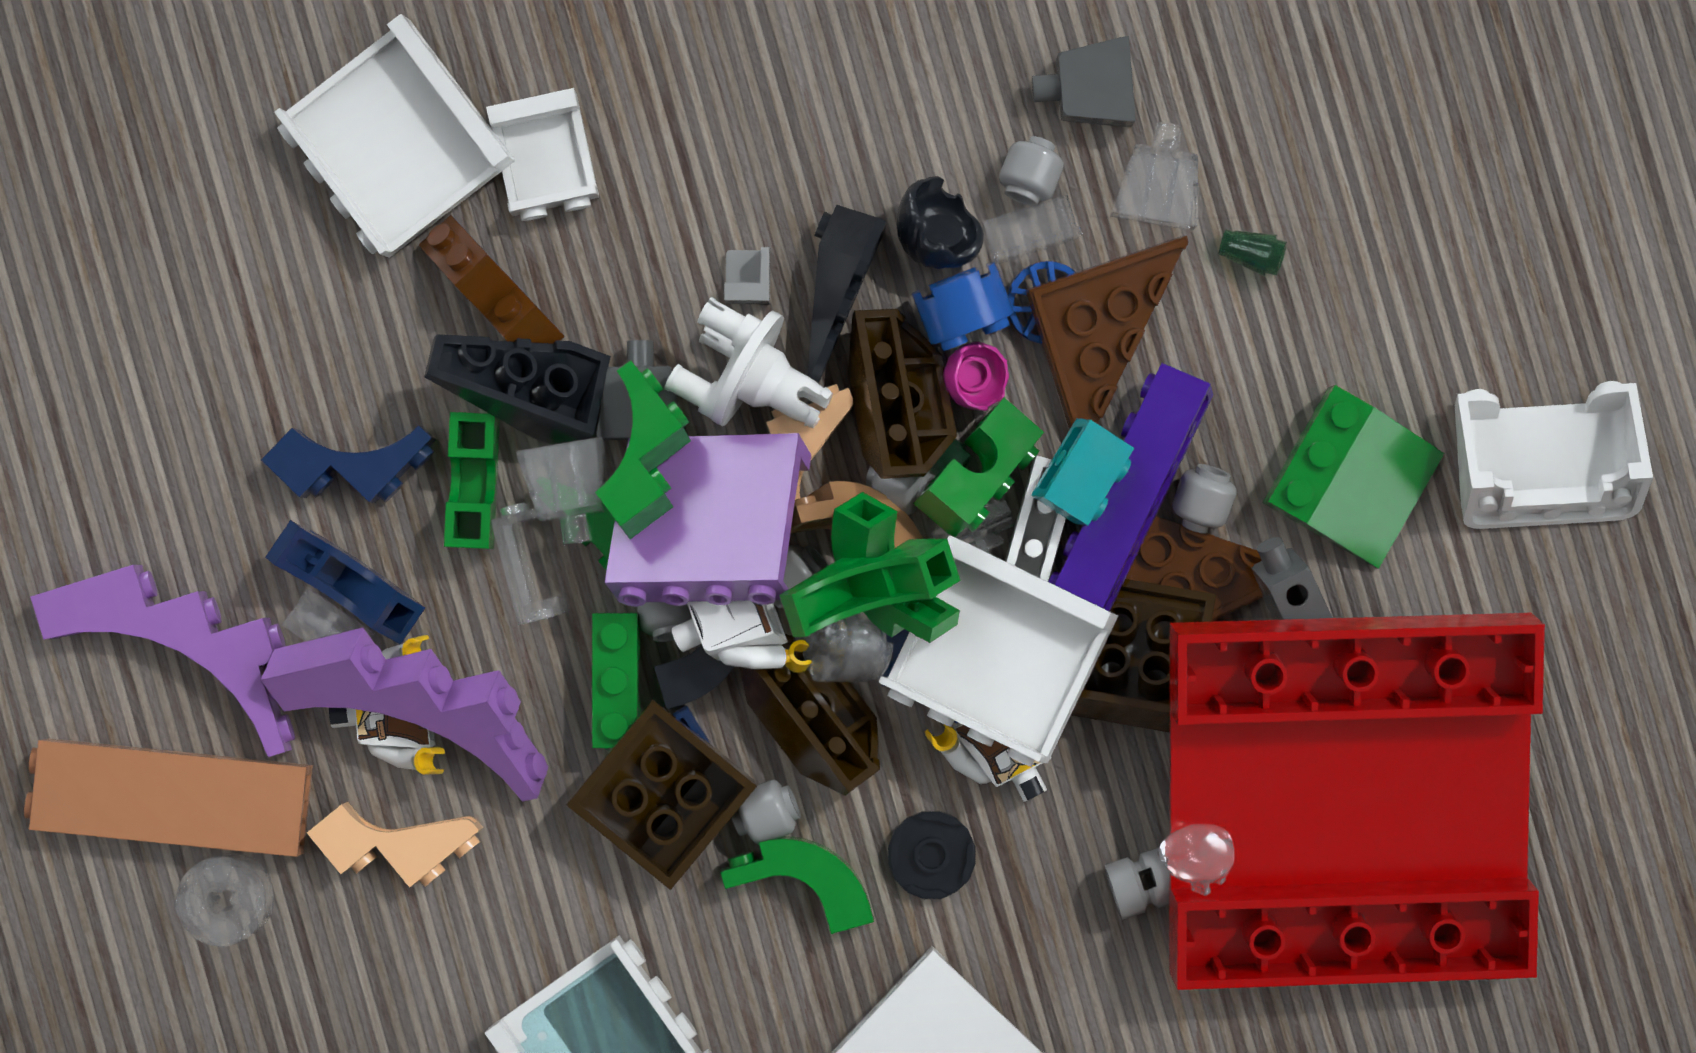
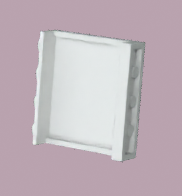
M402 14L387 24L390 28L388 33L287 111L279 108L274 112L282 122L277 129L292 148L299 145L309 158L304 162L309 173L320 184L325 180L335 193L330 197V200L345 219L352 216L361 230L356 234L362 244L371 254L378 251L379 254L389 258L516 161L411 20Z
M949 535L947 539L961 581L936 597L960 610L958 625L931 643L909 632L889 676H881L879 683L891 688L887 696L904 705L912 707L914 701H917L929 707L930 710L927 716L942 724L952 727L954 721H957L969 727L967 736L980 743L992 747L995 740L1010 747L1007 756L1030 767H1032L1035 760L1041 763H1048L1118 615Z
M931 946L831 1053L1045 1052H1041Z

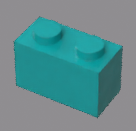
M1076 418L1031 496L1071 522L1088 526L1091 521H1096L1104 512L1108 504L1106 495L1113 483L1121 481L1128 472L1131 465V460L1128 458L1133 452L1134 447L1091 419Z

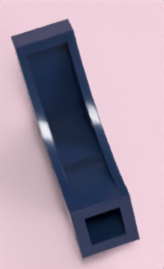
M418 425L410 434L387 447L369 452L350 453L326 448L308 438L300 430L291 428L261 461L301 498H307L310 494L315 498L318 497L333 482L334 478L330 473L335 469L368 502L376 503L380 498L387 502L403 486L404 483L399 478L411 466L418 470L433 455L434 450L430 446L437 439L424 427Z

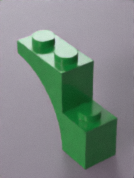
M630 360L617 370L631 400L633 424L630 442L619 467L595 493L628 538L632 539L673 508L665 494L672 488L656 467L691 442L683 428L690 422L677 404L672 401L666 406L658 395L664 389L648 368L640 372Z
M947 538L909 539L877 558H841L779 596L793 637H807L832 623L871 609L907 601L932 599L961 580Z

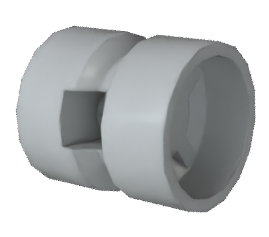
M1164 846L1140 853L1139 859L1136 862L1126 857L1104 864L1109 885L1122 920L1146 913L1147 905L1153 904L1157 908L1169 905V857ZM1150 873L1154 887L1144 891L1139 875Z

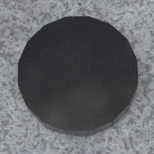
M921 811L907 817L894 830L888 845V865L895 880L907 893L922 899H942L957 892L969 881L976 864V846L968 828L955 816L942 811Z

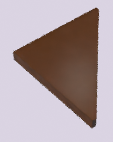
M1180 236L1026 289L1069 430L1076 418L1091 419L1097 424L1100 418H1103L1118 387L1116 385L1145 332L1144 328L1173 275L1172 271L1182 251L1186 249L1189 243L1187 236Z
M1155 516L1126 579L1216 594L1212 622L1263 597L1252 571V567L1262 561L1257 550L1208 533H1198L1182 526V524Z

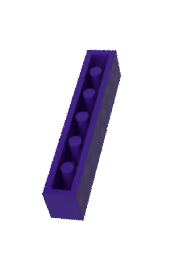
M1161 363L1156 375L1150 373L1147 376L1140 393V397L1144 398L1137 414L1133 412L1129 414L1121 432V437L1125 438L1124 442L1134 447L1133 452L1128 458L1131 460L1128 472L1121 481L1113 483L1106 495L1108 504L1102 515L1096 521H1091L1088 526L1083 525L1080 533L1074 531L1071 534L1063 553L1068 558L1061 572L1054 571L1048 581L1109 612L1213 397L1210 383L1164 363Z

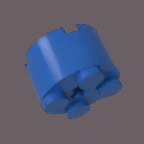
M995 262L986 264L987 273L980 275L979 270L977 271L976 267L930 284L928 286L931 294L922 297L920 290L912 293L930 344L940 343L942 350L945 351L968 342L967 333L982 328L986 335L1010 325L1007 316L1013 314L1014 310Z

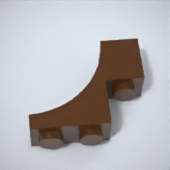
M452 215L447 217L441 224L435 226L419 244L447 278L507 341L514 342L517 338L531 339L532 343L553 344L556 340L561 341L565 337Z

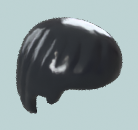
M939 176L917 180L906 190L898 208L897 235L903 250L915 262L921 263L928 268H956L971 262L978 256L983 245L984 232L979 221L966 209L963 197L958 193L956 195L947 193L942 188L944 179Z

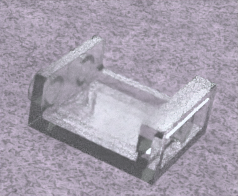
M526 502L499 509L501 517L492 519L491 523L518 625L529 624L569 613L565 596L538 600L524 547L520 526L544 519L542 510L531 509L530 503L526 504Z

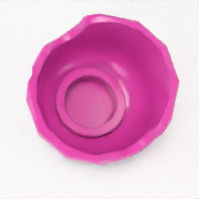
M972 342L961 346L950 355L943 376L946 390L954 402L970 410L987 411L988 407L1005 397V387L1008 383L1009 372L1007 360L996 347L981 342Z

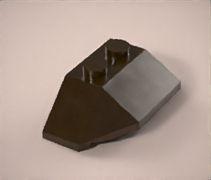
M898 309L854 310L851 324L848 376L862 455L881 479L925 477L957 437L950 396L944 382L942 354L917 329L905 321L906 317Z
M785 634L788 642L782 646L784 649H789L795 641L805 639ZM805 640L809 644L808 649L803 652H794V656L800 661L812 660L810 666L800 673L789 670L786 665L782 668L771 669L740 667L747 704L801 775L846 796L880 770L877 717L823 646Z

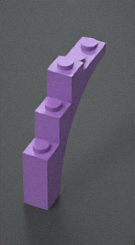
M130 565L30 597L43 640L84 632H115L147 638L180 651L209 670L236 697L255 725L268 757L292 750L290 741L295 740V733L291 720L287 714L281 715L277 701L261 681L274 649L286 646L280 626L278 624L272 625L270 618H261L218 632L216 624L221 623L222 620L214 597L208 598L206 591H197L154 605L152 597L157 596L156 584L151 572H144L142 565Z
M359 628L276 648L262 675V683L283 711L312 707L351 708L381 713L417 724L448 738L478 757L503 778L522 802L538 798L549 766L544 756L537 751L526 735L523 726L515 719L521 701L515 689L510 687L499 670L453 681L448 669L441 664L432 649L385 659L380 648L372 641L365 629Z

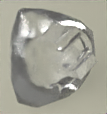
M1191 824L1170 833L1163 839L1158 851L1160 860L1172 876L1179 880L1190 882L1192 891L1205 896L1211 892L1209 884L1217 883L1221 885L1226 881L1225 877L1234 864V844L1230 834L1222 827L1212 824Z

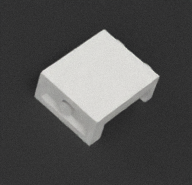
M574 88L486 107L489 123L493 131L516 160L502 171L509 202L507 203L508 209L512 216L520 215L521 221L535 220L546 217V209L564 205L565 212L581 210L591 206L590 199L599 198L579 101Z

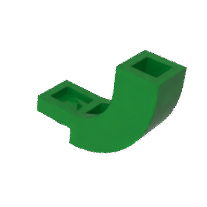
M864 492L835 508L831 531L835 562L841 558H877L894 549V534L898 511ZM935 596L932 599L886 605L862 613L890 637L906 629L916 637L931 643L958 625L960 610Z
M784 836L778 839L759 842L763 857L755 859L753 852L740 854L728 858L729 866L721 869L720 873L725 889L779 875L794 877L805 882L819 896L831 934L874 922L866 890L855 871L837 853L817 842L794 836Z

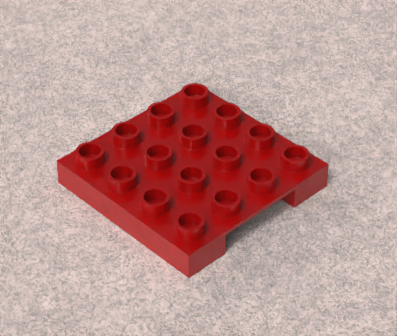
M1530 612L1170 623L1169 973L1177 990L1537 978L1539 890L1528 879L1531 714H1543L1545 624Z

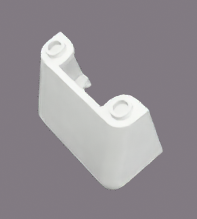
M1617 381L1601 383L1590 393L1584 404L1500 409L1499 398L1486 390L1475 389L1464 394H1457L1455 418L1460 497L1463 521L1467 527L1488 529L1618 521L1633 517L1642 509L1653 474L1636 383L1621 384Z

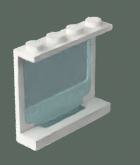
M620 935L485 1031V1035L498 1053H702L692 1039L697 1035V1032L683 1012L677 1016L666 1002L672 997L663 982L657 976L652 979L649 978L641 966L646 960L639 948L631 939L625 943ZM707 1049V1050H705L703 1053H712V1052H711L709 1049Z

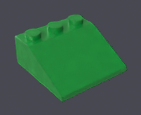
M1333 385L1327 388L1262 503L1379 569L1445 453L1372 405L1337 385Z

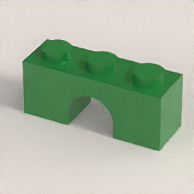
M1003 397L985 415L964 441L978 455L982 465V473L967 470L953 458L938 472L913 504L953 537L959 535L965 528H968L971 532L975 531L990 513L984 507L992 497L996 501L1000 500L1015 482L1009 476L1016 467L1024 470L1040 450L1034 445L1043 435L1044 431Z
M450 412L448 457H450L451 487L445 509L444 547L494 549L500 419L489 413Z
M592 613V748H613L640 716L638 692L640 625L638 613Z

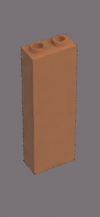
M48 738L38 740V748L33 747L30 753L29 773L35 774L33 792H28L25 799L24 816L30 819L29 830L298 857L304 854L313 765Z

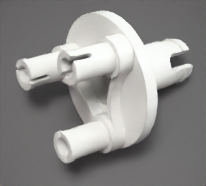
M713 297L705 304L697 322L705 325L703 331L706 332L701 334L699 342L730 358L718 382L714 381L711 384L677 364L664 387L665 390L671 391L698 406V412L721 426L726 425L741 404L745 402L752 407L771 406L794 420L804 422L805 426L814 428L820 420L818 417L820 411L799 399L801 397L807 398L826 409L833 395L827 387L823 388L815 380L793 369L784 353L774 348L784 321L782 315L771 311L762 321L751 314H747L745 317L716 301Z

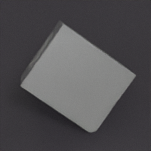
M761 247V250H728L726 252V282H724V301L726 304H770V247Z

